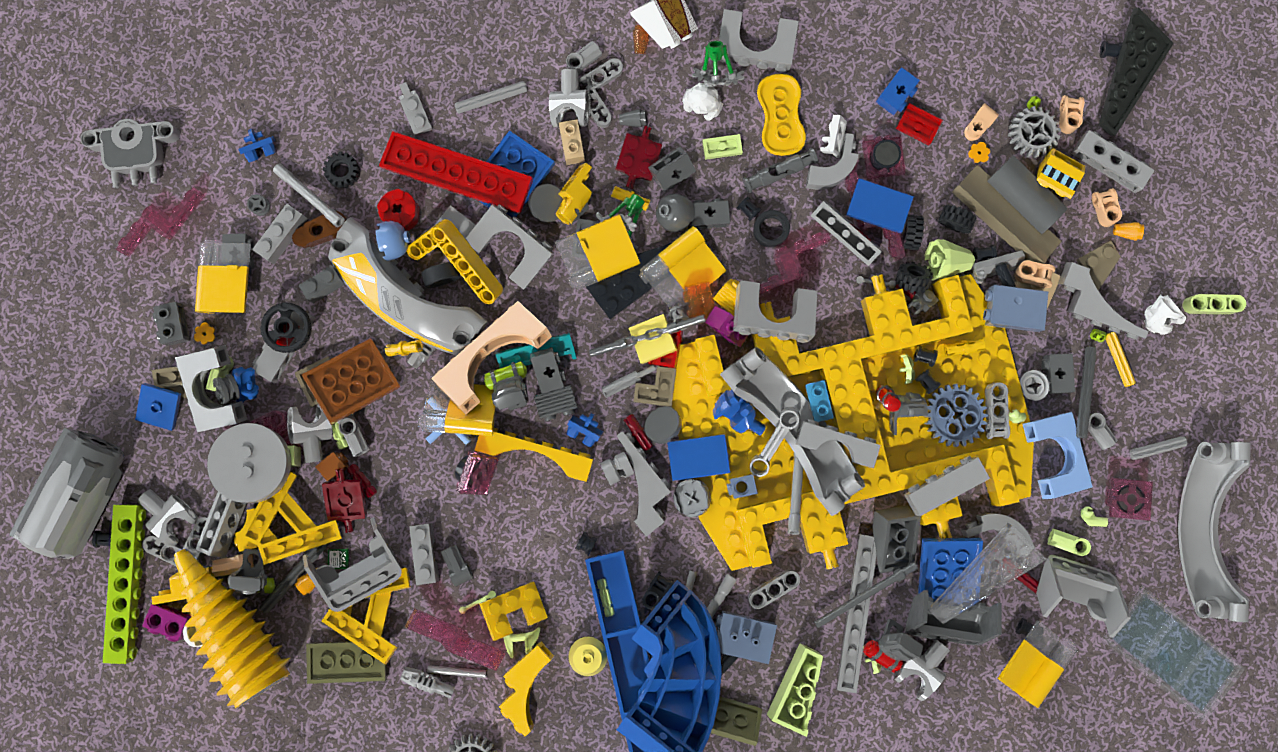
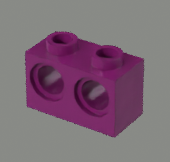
M715 306L706 319V324L725 340L739 347L742 346L748 335H741L739 332L733 331L734 316Z
M163 603L151 604L142 627L147 628V631L152 634L158 635L160 633L166 636L165 639L177 642L184 639L183 629L191 615ZM157 615L161 617L160 624L156 621ZM175 622L179 625V631L174 629Z

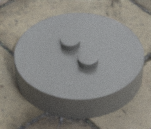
M253 423L233 426L224 431L215 440L210 449L207 461L209 478L215 489L232 501L242 503L265 501L278 493L288 479L291 469L289 448L284 439L268 427Z

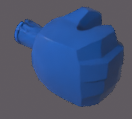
M732 389L721 394L713 409L714 419H718L723 415L730 419L731 428L742 434L747 429H750L759 436L763 434L766 426L754 419L756 411L753 405L737 396Z

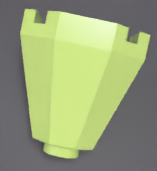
M937 239L929 242L925 253V260H929L927 269L930 268L931 272H933L932 280H940L970 270L975 263V257L970 250L946 240Z

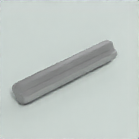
M1182 436L1132 449L1129 451L1132 460L1185 447L1188 443L1186 438Z

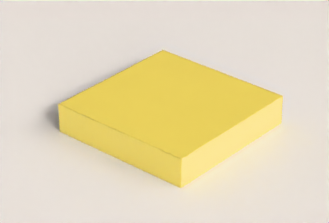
M662 314L630 327L629 331L631 336L643 335L648 330L667 327L668 321L666 316ZM657 331L648 333L650 337L659 335ZM668 332L662 334L659 338L653 340L645 339L635 344L641 364L677 351L673 336Z

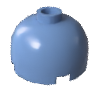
M385 221L378 223L376 226L380 227L376 230V240L379 251H384L386 255L383 258L389 261L404 255L408 249V243L411 242L409 231H405L404 227L398 222Z

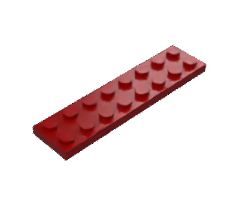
M394 131L390 135L379 167L490 205L498 206L500 204L508 211L521 214L533 181L531 176Z

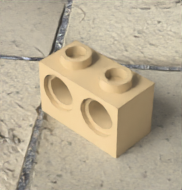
M578 120L560 122L559 127L566 165L585 162Z

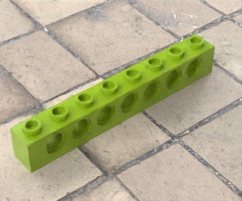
M113 505L103 663L127 664L133 662L137 656L135 640L139 633L136 625L140 615L138 599L141 596L139 580L142 577L140 563L144 555L142 549V540L145 537L143 521L146 519V510L142 505ZM129 520L132 522L131 529L127 526ZM127 540H130L131 542L130 548H127L126 546ZM126 559H128L130 563L128 568L125 566ZM124 579L128 581L127 588L123 584ZM123 598L127 601L126 607L122 605ZM122 618H123V619L125 620V622H126L125 627H123V626L121 625V619H122ZM120 638L124 640V646L120 645Z

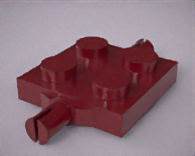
M644 126L641 136L626 133L615 168L616 171L623 172L629 176L626 187L629 188L630 182H632L630 189H633L636 179L652 180L653 176L648 167L658 161L662 144L648 139L652 130L649 127L646 134L648 126Z
M344 468L335 469L337 480L322 484L327 520L344 522L345 533H351L354 531L352 521L355 519H365L368 516L362 479H345Z

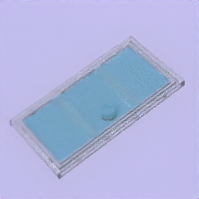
M1142 585L1127 604L1131 619L1113 638L1109 636L1107 630L1100 640L1201 722L1205 723L1246 667Z

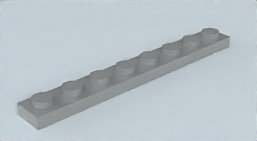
M858 534L849 600L872 587L877 555L874 536ZM870 597L847 611L836 689L839 691L857 693Z

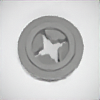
M1028 371L1020 380L1022 393L1030 400H1041L1050 391L1049 385L1051 382L1048 381L1047 375L1041 373V371ZM1035 382L1041 384L1039 387H1037V389L1036 387H1030L1029 385H1032Z

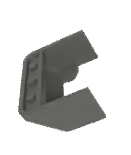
M924 590L913 597L905 631L906 634L911 636L966 645H982L1002 634V603H996L990 607L986 606L985 603H974V606L967 608L933 602V598L929 597L928 591Z

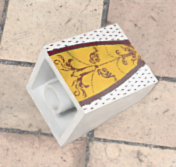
M650 0L630 12L632 17L662 49L668 46L671 49L681 44V39L683 41L693 36L692 32L698 29L684 0Z

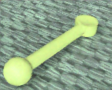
M490 591L488 595L484 596L483 598L469 604L466 607H460L459 612L461 614H465L468 609L480 604L481 602L489 598H494L496 596V592Z

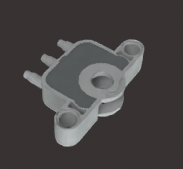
M123 119L111 128L87 130L82 133L80 140L84 146L92 151H101V161L103 166L111 171L113 187L119 188V175L130 174L132 185L138 186V173L149 172L151 183L156 184L158 178L157 170L164 161L162 144L174 143L179 140L180 131L167 121L139 124L132 119ZM171 129L170 134L166 135V132ZM134 132L133 139L127 141L128 135Z

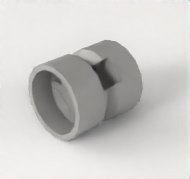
M625 452L614 456V460L608 459L600 463L610 486L619 482L621 477L627 478L635 474Z

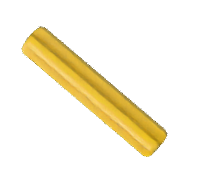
M1115 332L1108 333L1106 341L1125 387L1132 386L1136 381L1118 336Z

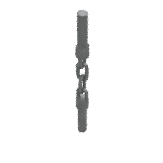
M703 314L681 322L669 323L667 327L662 329L654 328L646 331L643 335L624 337L615 340L613 343L590 349L589 353L593 357L616 349L628 348L641 340H653L661 337L664 333L673 334L681 329L704 323L706 318ZM657 331V334H659V335L650 337V335H649L648 333ZM632 338L633 343L628 344L627 340Z

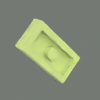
M740 134L702 140L705 160L742 155L743 153Z

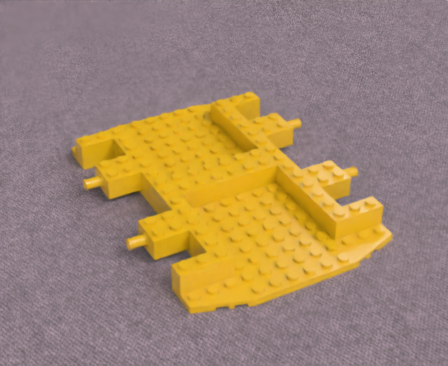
M883 274L871 277L875 290L874 296L861 300L870 337L799 354L796 339L779 340L774 336L763 338L759 337L758 334H752L754 346L761 349L807 399L808 395L805 385L825 380L834 416L833 419L825 421L827 425L838 428L837 432L843 434L846 431L857 434L856 438L862 440L865 437L875 439V444L881 445L874 468L853 463L858 474L863 479L865 487L852 495L844 504L908 489L916 484L921 486L926 483L925 479L935 474L936 476L943 474V469L951 465L954 467L960 465V460L971 456V458L979 457L990 477L985 483L992 506L1001 507L1020 502L1019 499L1031 497L1034 442L1027 443L1022 425L1030 422L1006 330L1001 327L985 326L983 313L987 309V301H985L984 293L971 274L940 279L933 284L935 296L939 299L937 303L942 318L939 320L912 326L903 289L887 291ZM767 302L766 306L765 303L759 305L764 317L772 322L783 323L790 320V316L780 319L775 318L771 302ZM710 335L680 346L672 408L678 412L682 419V427L678 434L679 441L725 434L730 473L695 478L707 485L711 495L710 507L698 518L732 571L749 566L755 568L772 563L762 525L789 518L794 451L784 438L770 460L768 473L762 477L754 475L758 494L736 499L733 498V495L728 494L727 484L730 483L729 479L752 474L750 471L752 458L761 454L776 427L755 407L756 415L754 419L766 426L765 431L760 436L750 429H747L742 434L736 432L730 426V419L723 415L718 419H714L713 409L716 401L721 394L731 390V388L720 375L723 372L715 335ZM961 340H985V351L971 352L968 355H945L944 344L958 343ZM919 345L927 350H937L938 355L933 367L924 362L913 361L915 379L925 370L929 369L932 377L941 383L938 388L945 390V386L950 385L952 389L953 384H957L958 388L961 385H965V391L973 388L972 395L979 393L977 400L984 399L980 404L981 407L985 406L986 386L991 383H1003L1008 388L1009 413L1017 409L1020 413L1026 414V419L1020 423H1012L1009 420L1010 436L1008 439L1003 437L987 439L984 431L977 432L980 438L972 437L973 443H969L966 440V446H962L960 442L958 447H954L953 442L950 446H946V440L943 443H939L940 437L932 438L935 432L927 431L931 426L930 424H924L929 420V418L924 416L897 417V435H893L889 428V411L877 399L876 390L880 385H888L896 395H906L908 392L918 393L925 398L926 402L927 399H934L932 393L939 394L937 388L927 395L926 389L920 382H916L915 379L912 383L905 384L906 371L900 372V368L906 367L901 355L908 354L913 360L915 350ZM994 387L993 393L997 397L1000 391L998 387ZM957 397L955 403L958 407H961L962 400ZM996 406L994 408V414L998 416L1000 413V408ZM943 407L939 408L940 416L944 417L946 414V410ZM955 412L953 418L957 419L958 413ZM969 414L965 417L968 424L972 422V417ZM951 423L949 431L952 434L955 433L956 427ZM840 443L841 446L843 447V449L845 450L846 454L848 455V457H849L850 460H851V455H850L849 450L847 449V447H846L845 445H843L842 443ZM757 460L753 463L754 468L758 471H763L767 468L766 463L762 460ZM803 468L800 527L806 551L810 554L823 552L826 569L839 567L834 549L848 545L841 513L838 512L833 516L829 514L815 496ZM740 481L736 484L738 492L746 490L745 482ZM958 496L922 515L920 525L934 523L937 526L940 538H952L948 521L949 519L963 516Z

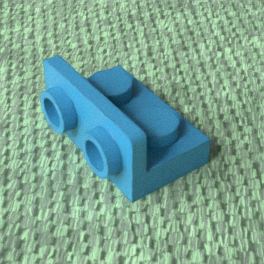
M825 380L806 384L805 387L814 421L820 422L833 419L834 416Z

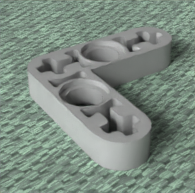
M616 58L608 60L578 79V90L580 89V84L583 86L587 85L586 90L589 93L592 92L590 99L598 101V106L595 108L590 107V116L600 128H606L611 124V114L596 90L622 74L623 64ZM611 65H618V71L611 70ZM603 69H606L607 72L611 70L609 72V77H607V74ZM600 73L604 76V80L602 82H595L593 79L594 75ZM600 110L604 117L608 116L605 123L603 121L599 122L600 116L597 111Z
M208 517L197 520L183 548L178 545H169L156 536L145 538L143 548L147 553L176 566L175 556L169 558L166 555V550L169 547H172L175 553L185 549L199 561L202 552L195 550L192 546V541L195 538L200 539L201 535L196 533L202 532L203 526L201 524L205 523ZM156 540L155 544L158 546H163L162 549L158 547L151 549L152 545L149 544L150 541Z

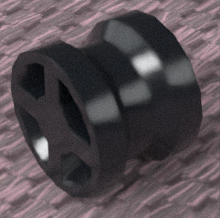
M583 532L575 549L583 550L589 556L597 538H591L586 532Z

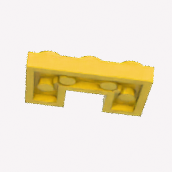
M534 581L480 603L493 641L513 633L506 616L510 612L522 608L528 626L548 618Z

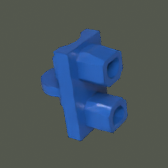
M251 128L248 130L249 136L244 137L245 143L252 141L253 144L238 149L240 154L244 153L250 163L260 159L256 151L259 147H262L265 156L276 153L273 143L276 140L272 136L259 141L258 138L264 136L262 131L255 133Z
M239 367L232 370V376L238 385L240 394L236 402L257 398L259 387L255 381V370L252 367L248 369Z
M593 413L589 417L582 414L580 418L573 415L567 424L569 426L567 435L576 439L579 432L586 435L582 443L588 447H592L600 439L604 431L596 428L599 423L593 420L595 415Z

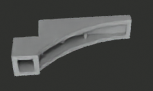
M1066 262L1058 284L1063 286V290L1074 293L1067 312L1073 314V318L1082 321L1084 318L1091 320L1090 324L1102 327L1103 324L1109 327V331L1118 334L1120 331L1127 333L1126 337L1138 340V337L1146 339L1149 331L1124 319L1104 300L1090 276V268L1073 262Z
M622 431L617 435V438L624 446L631 460L638 484V516L634 522L647 537L664 523L662 519L665 517L658 507L654 509L653 506L670 493L669 488L671 486L665 478L660 479L656 473L659 470L653 463H647L644 459L647 457L640 447L636 449L632 444L635 442L628 432L624 434Z

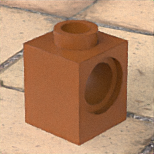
M332 452L315 468L327 482L333 481L337 478L335 469L344 468L345 471L349 467L347 464L348 459L343 453Z

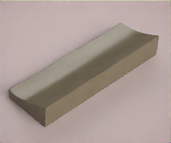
M978 165L975 166L952 193L1017 252L1022 250L1025 254V260L1045 264L1062 241L1049 229L1041 234L987 182L990 176Z

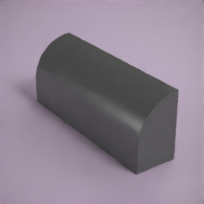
M1014 155L987 180L1041 234L1050 228L1068 209L1048 188L1041 186L1037 178Z

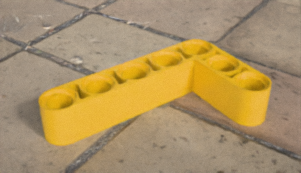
M441 220L408 245L407 254L414 260L422 258L436 247H439L483 303L492 304L502 294L503 287L450 220Z

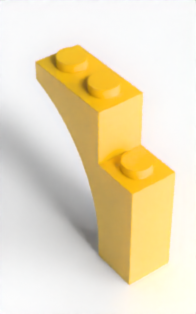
M542 641L503 676L505 683L511 689L514 688L515 691L499 706L500 711L505 718H509L513 722L515 730L524 736L528 735L534 727L529 707L532 684L539 671L554 657Z

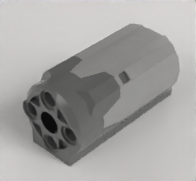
M64 427L9 535L17 539L26 548L50 558L69 559L81 554L122 475L120 466L125 459L124 452L120 447L92 433Z

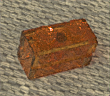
M701 282L685 286V291L682 294L684 302H688L689 310L686 311L687 316L694 318L704 314L707 319L715 307L710 283Z

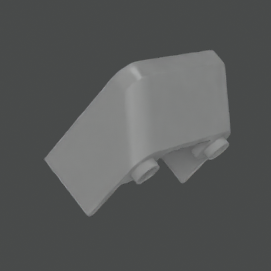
M374 517L370 519L376 537L372 538L369 542V549L372 555L340 573H337L334 567L330 565H323L315 569L307 554L303 555L304 569L332 611L339 612L398 580L401 576L400 565Z
M1050 555L1047 558L1036 592L1043 617L1047 618L1062 599L1086 605L1091 617L1104 621L1109 636L1112 638L1131 619L1118 580L1113 574L1056 555Z

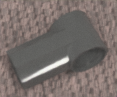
M457 545L441 552L448 566L450 579L455 587L474 578L469 565L465 563Z

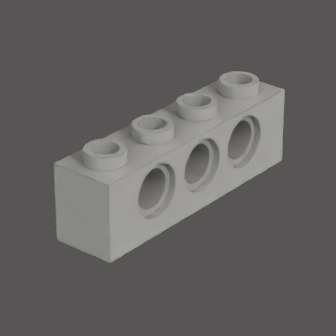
M1089 130L1083 134L1071 153L1134 193L1141 191L1154 172V169L1150 168L1148 163L1137 160L1130 152L1119 149L1115 143L1106 141L1095 131ZM1094 147L1099 149L1100 154L1095 152ZM1111 157L1116 160V164L1111 161ZM1127 167L1132 170V174L1127 171Z
M218 492L195 550L208 556L225 558L246 503L232 501Z

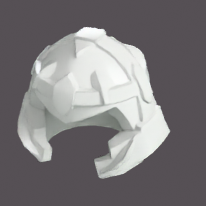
M698 83L694 87L687 89L682 100L685 111L707 114L704 115V118L708 121L717 117L723 107L718 90L712 85L706 86L705 83Z
M1160 295L1155 303L1146 309L1144 314L1145 327L1153 333H1160V335H1165L1172 331L1173 326H1171V323L1183 324L1186 320L1185 315L1168 295Z

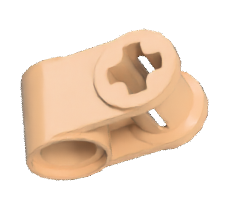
M1066 95L1062 97L1060 102L1059 128H1061L1063 133L1071 134L1082 124L1085 103L1083 97L1078 99L1068 98ZM1068 120L1073 123V126L1068 123Z
M984 103L965 128V137L970 141L979 139L1000 114Z
M1112 188L1107 192H1094L1092 194V202L1099 223L1104 227H1110L1117 223L1122 217V211L1116 190ZM1107 213L1112 215L1113 220L1108 218Z
M1026 260L1016 269L1015 278L1021 283L1035 285L1040 288H1051L1053 284L1051 278L1052 273L1055 272V267L1050 264ZM1022 269L1029 271V274H1025Z

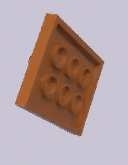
M371 338L302 374L303 379L331 425L400 388L399 383Z

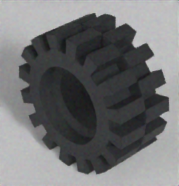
M338 152L339 154L332 153L333 157L328 156V162L324 161V176L335 187L348 188V185L353 186V182L358 181L357 176L360 177V167L357 161L346 152L345 154L343 152ZM339 164L348 165L349 171L344 177H338L335 174V168Z
M945 205L938 222L944 225V227L950 228V230L969 234L977 217L972 212H968L967 209H962V207Z
M907 215L901 233V248L919 250L923 240L922 236L924 235L923 216Z
M908 261L901 263L895 281L900 288L904 287L905 291L911 290V293H914V291L916 293H924L926 290H929L933 272H931L930 268L927 269L926 265L921 266V263L915 264V262L910 264Z

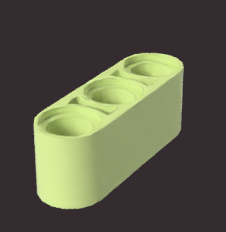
M1198 294L1186 298L1182 306L1184 311L1189 314H1233L1245 309L1246 300L1241 295ZM1193 300L1197 303V308L1193 306ZM1212 301L1216 303V308L1212 306ZM1231 301L1234 302L1235 308L1232 307Z

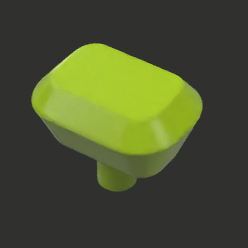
M1033 96L1027 102V107L1030 109L1035 106L1037 109L1041 104V99Z
M1093 329L1090 333V338L1098 342H1104L1107 336L1104 331Z

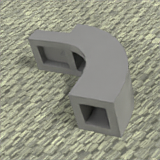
M846 133L840 161L831 167L810 166L805 188L815 190L829 189L840 184L848 177L856 165L859 154L854 153L856 141H853L854 134Z
M983 513L976 515L978 523L976 521L965 524V528L961 529L963 537L968 538L988 530H996L1005 538L1011 553H1019L1034 547L1027 530L1015 519L1002 514Z

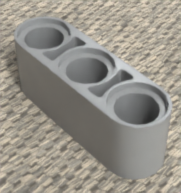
M785 570L753 589L748 594V602L753 608L761 609L796 588L800 583V576L793 570ZM788 574H794L795 581L792 584L786 583V576ZM772 584H777L779 587L778 592L775 594L769 592V587ZM756 594L762 596V601L759 604L752 602V598Z

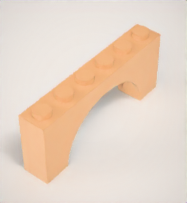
M517 301L501 317L497 318L492 325L481 332L472 343L468 344L463 351L453 357L444 368L439 370L432 377V380L466 415L480 403L474 391V377L481 362L491 352L511 343H526L539 349L552 336L547 327Z

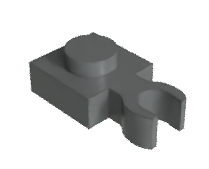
M926 290L924 293L915 294L908 308L914 306L917 309L914 314H918L922 309L926 312L939 299L932 291Z

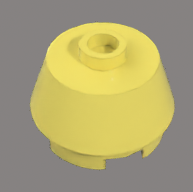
M583 637L575 641L569 651V663L572 669L583 676H593L601 672L607 663V653L604 644L593 637Z

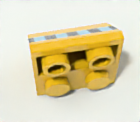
M1053 148L1039 165L1037 181L1041 186L1045 188L1050 187L1055 190L1059 196H1066L1071 199L1085 174V165Z

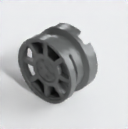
M227 374L224 378L217 377L213 379V387H216L217 391L215 394L219 401L222 400L221 404H226L229 400L239 399L238 385L231 374Z

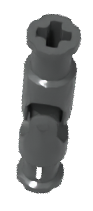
M809 148L805 153L795 154L783 162H778L757 171V174L753 176L743 177L742 180L747 192L750 194L752 190L758 187L768 186L785 178L787 175L802 171L804 167L810 164H817L818 158L814 149ZM775 169L776 176H772L770 171Z

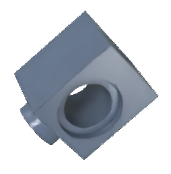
M753 474L729 479L730 483L727 484L728 494L733 495L734 499L758 494ZM740 481L746 484L744 492H738L736 489V484Z

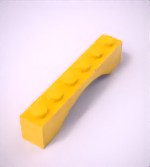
M494 428L493 436L479 435L475 451L492 456L512 450L536 451L555 461L568 477L585 482L588 481L593 459H590V454L579 452V455L571 453L572 449L561 447L560 450L554 449V444L542 441V445L534 443L535 439L526 436L522 440L516 438L515 433L505 431V434L497 433V428Z

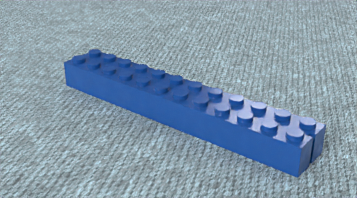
M624 549L585 559L622 721L638 700V691L648 678L644 668L649 663L648 652L632 640V637L641 626ZM606 579L608 586H606V589H609L612 601L611 607L614 608L615 612L613 616H605L599 593L600 589H598L597 580ZM626 738L629 752H644Z

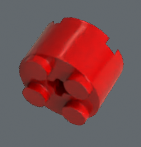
M401 189L387 192L377 205L378 214L383 222H398L404 227L405 231L412 229L418 223L420 215L419 205L409 193ZM399 208L402 211L400 214L397 212V209Z

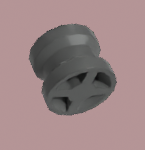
M252 195L247 201L248 209L258 216H264L270 211L269 201L261 195Z

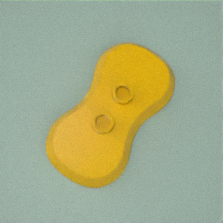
M773 74L767 76L760 81L757 89L758 100L765 114V124L762 131L763 145L768 152L774 155L784 156L797 153L803 148L806 140V133L798 116V105L801 98L800 85L791 75Z

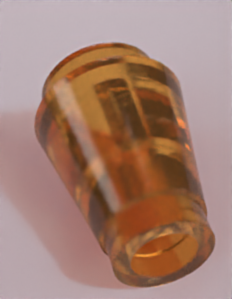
M635 25V30H633L634 53L645 54L650 35L641 25Z

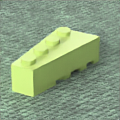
M801 643L799 644L767 713L773 722L806 737L808 734V723L812 714V703L816 695V683L819 679L823 656L816 650Z

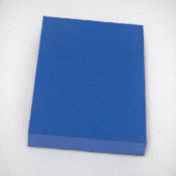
M859 178L846 216L901 234L914 196Z
M725 434L667 443L672 481L730 473Z

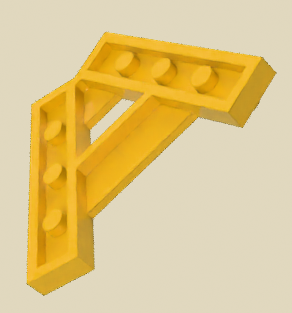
M292 472L289 473L286 483L278 493L258 503L240 536L258 546L264 565L342 539L336 520L316 526L288 494L297 477ZM278 511L297 533L280 539L273 534L269 527Z
M401 568V576L398 580L367 596L370 597V602L364 624L351 616L353 605L339 612L329 609L322 622L383 664H387L398 647L382 637L392 592L411 587L408 568Z

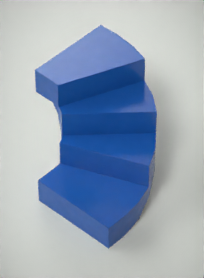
M677 580L632 637V640L648 651L653 657L644 668L648 678L638 691V700L616 730L644 752H703L714 725L719 702L721 654L715 624L703 602L690 589Z

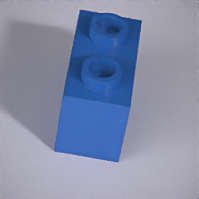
M901 67L879 96L876 103L892 115L897 110L901 112L907 105L906 98L908 96L912 98L919 89L916 85L920 80Z

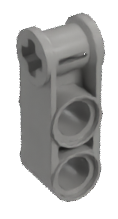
M991 383L985 388V406L987 407L985 412L988 414L985 426L987 439H992L993 437L1008 439L1010 436L1008 388L1003 383ZM994 387H998L1000 391L997 397L993 393ZM996 406L1000 408V413L998 416L994 414V408Z

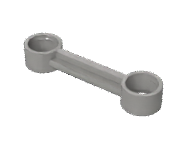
M786 407L781 411L779 425L761 454L754 456L751 460L750 471L753 475L762 477L768 473L770 460L789 429H793L799 424L800 414L797 409ZM791 412L796 415L797 421L788 424L783 421L782 417L785 413ZM757 460H762L766 463L767 468L763 471H758L754 468L753 463Z

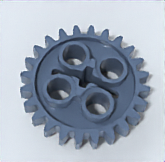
M953 384L952 389L950 385H946L945 390L938 388L939 394L932 393L934 399H927V402L931 405L927 406L928 416L924 417L929 418V420L924 424H930L931 427L927 430L928 432H935L932 438L940 437L939 443H943L946 440V446H950L953 442L954 447H958L959 442L962 446H966V440L969 443H973L972 437L980 438L977 432L985 431L981 425L987 424L986 421H983V418L988 417V414L983 413V410L987 409V407H981L980 405L984 399L977 400L979 393L972 395L973 388L965 391V385H961L958 388L957 384ZM957 397L962 400L961 407H958L955 403ZM940 407L946 410L944 417L939 414ZM955 412L958 413L957 419L953 418ZM967 414L972 417L971 424H968L965 420ZM951 423L956 427L954 434L949 431Z

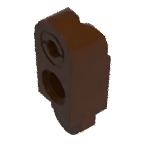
M336 211L337 213H339V214L345 219V221L347 220V218L345 217V215H343V214H342L341 212H339V211ZM323 214L296 229L292 235V241L298 247H314L336 239L337 232L342 225L336 227ZM322 227V233L320 235H316L315 232L317 228Z

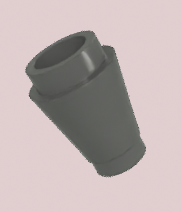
M640 108L619 114L620 125L634 127L647 125L646 110Z

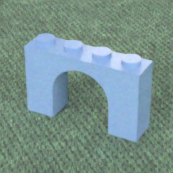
M1072 412L1022 424L1027 443L1050 438L1057 441L1064 451L1065 462L1062 470L1057 475L1038 480L1042 499L1057 498L1093 487L1086 458L1082 450L1081 440L1076 436L1077 428Z

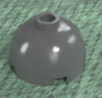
M681 194L664 196L656 207L658 223L661 227L671 232L686 230L690 221L692 222L694 219L695 210L693 203Z

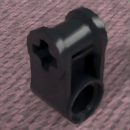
M658 571L643 595V605L648 609H654L675 582L668 580ZM653 594L656 597L657 602L655 605H648L646 603L647 595Z

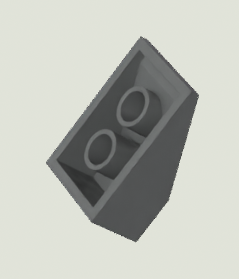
M908 505L875 510L873 534L880 573L895 571L898 568L902 569L915 562L921 516H915L912 508Z

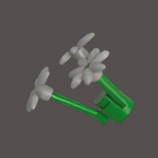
M711 41L705 46L704 64L701 70L693 68L695 73L692 74V77L698 78V82L704 79L706 86H729L732 82L734 85H737L738 80L745 78L742 76L744 71L737 73L736 69H732L727 54V46L723 45L721 41ZM724 55L729 72L725 73L726 78H719L717 61L721 60ZM709 57L713 61V70H708L707 68Z
M632 194L630 198L626 197L609 215L602 217L597 212L596 217L602 222L616 215L626 205V210L629 212L628 215L620 214L626 230L629 229L628 235L630 240H632L631 235L635 231L634 228L637 227L636 223L643 210L642 206L645 201L638 195Z

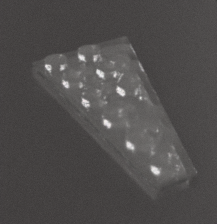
M1007 523L929 607L928 611L944 624L1047 559L1011 524Z

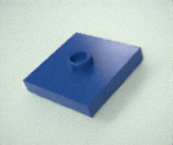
M147 383L141 384L135 420L170 431L174 430L181 393Z

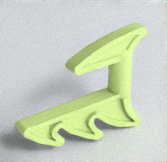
M538 627L528 633L510 634L503 637L510 658L514 657L513 642L525 641L526 654L532 650V646L539 637L541 628Z

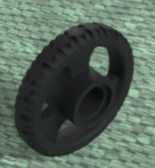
M285 302L272 306L266 311L261 320L260 331L264 342L273 350L282 353H290L301 349L308 342L312 332L311 319L308 313L302 307L293 303ZM293 311L302 317L304 329L300 330L298 324L291 319ZM280 312L281 317L274 322V330L269 331L268 326L274 314ZM289 323L290 328L284 333L283 326ZM281 336L285 338L295 337L297 341L289 346L276 344L277 339Z

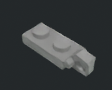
M406 82L400 84L399 86L403 93L402 96H399L400 102L415 137L433 130L416 91H410Z

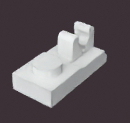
M833 115V119L829 124L830 137L822 138V141L828 143V146L820 148L823 153L833 154L836 158H840L847 124V121L841 115Z

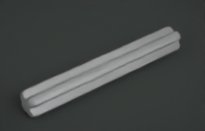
M521 81L456 102L455 109L460 114L527 92L525 82Z

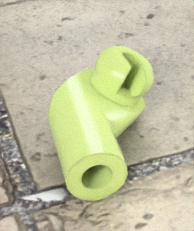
M1017 409L1009 413V420L1012 423H1020L1026 419V414L1020 413Z
M1089 506L1081 510V517L1087 525L1107 527V517H1096L1092 511L1093 509Z

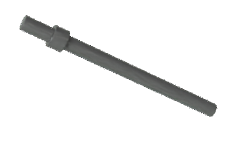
M912 562L902 569H896L889 577L814 621L816 627L820 628L894 582L902 581L906 578V575L918 569L916 563Z

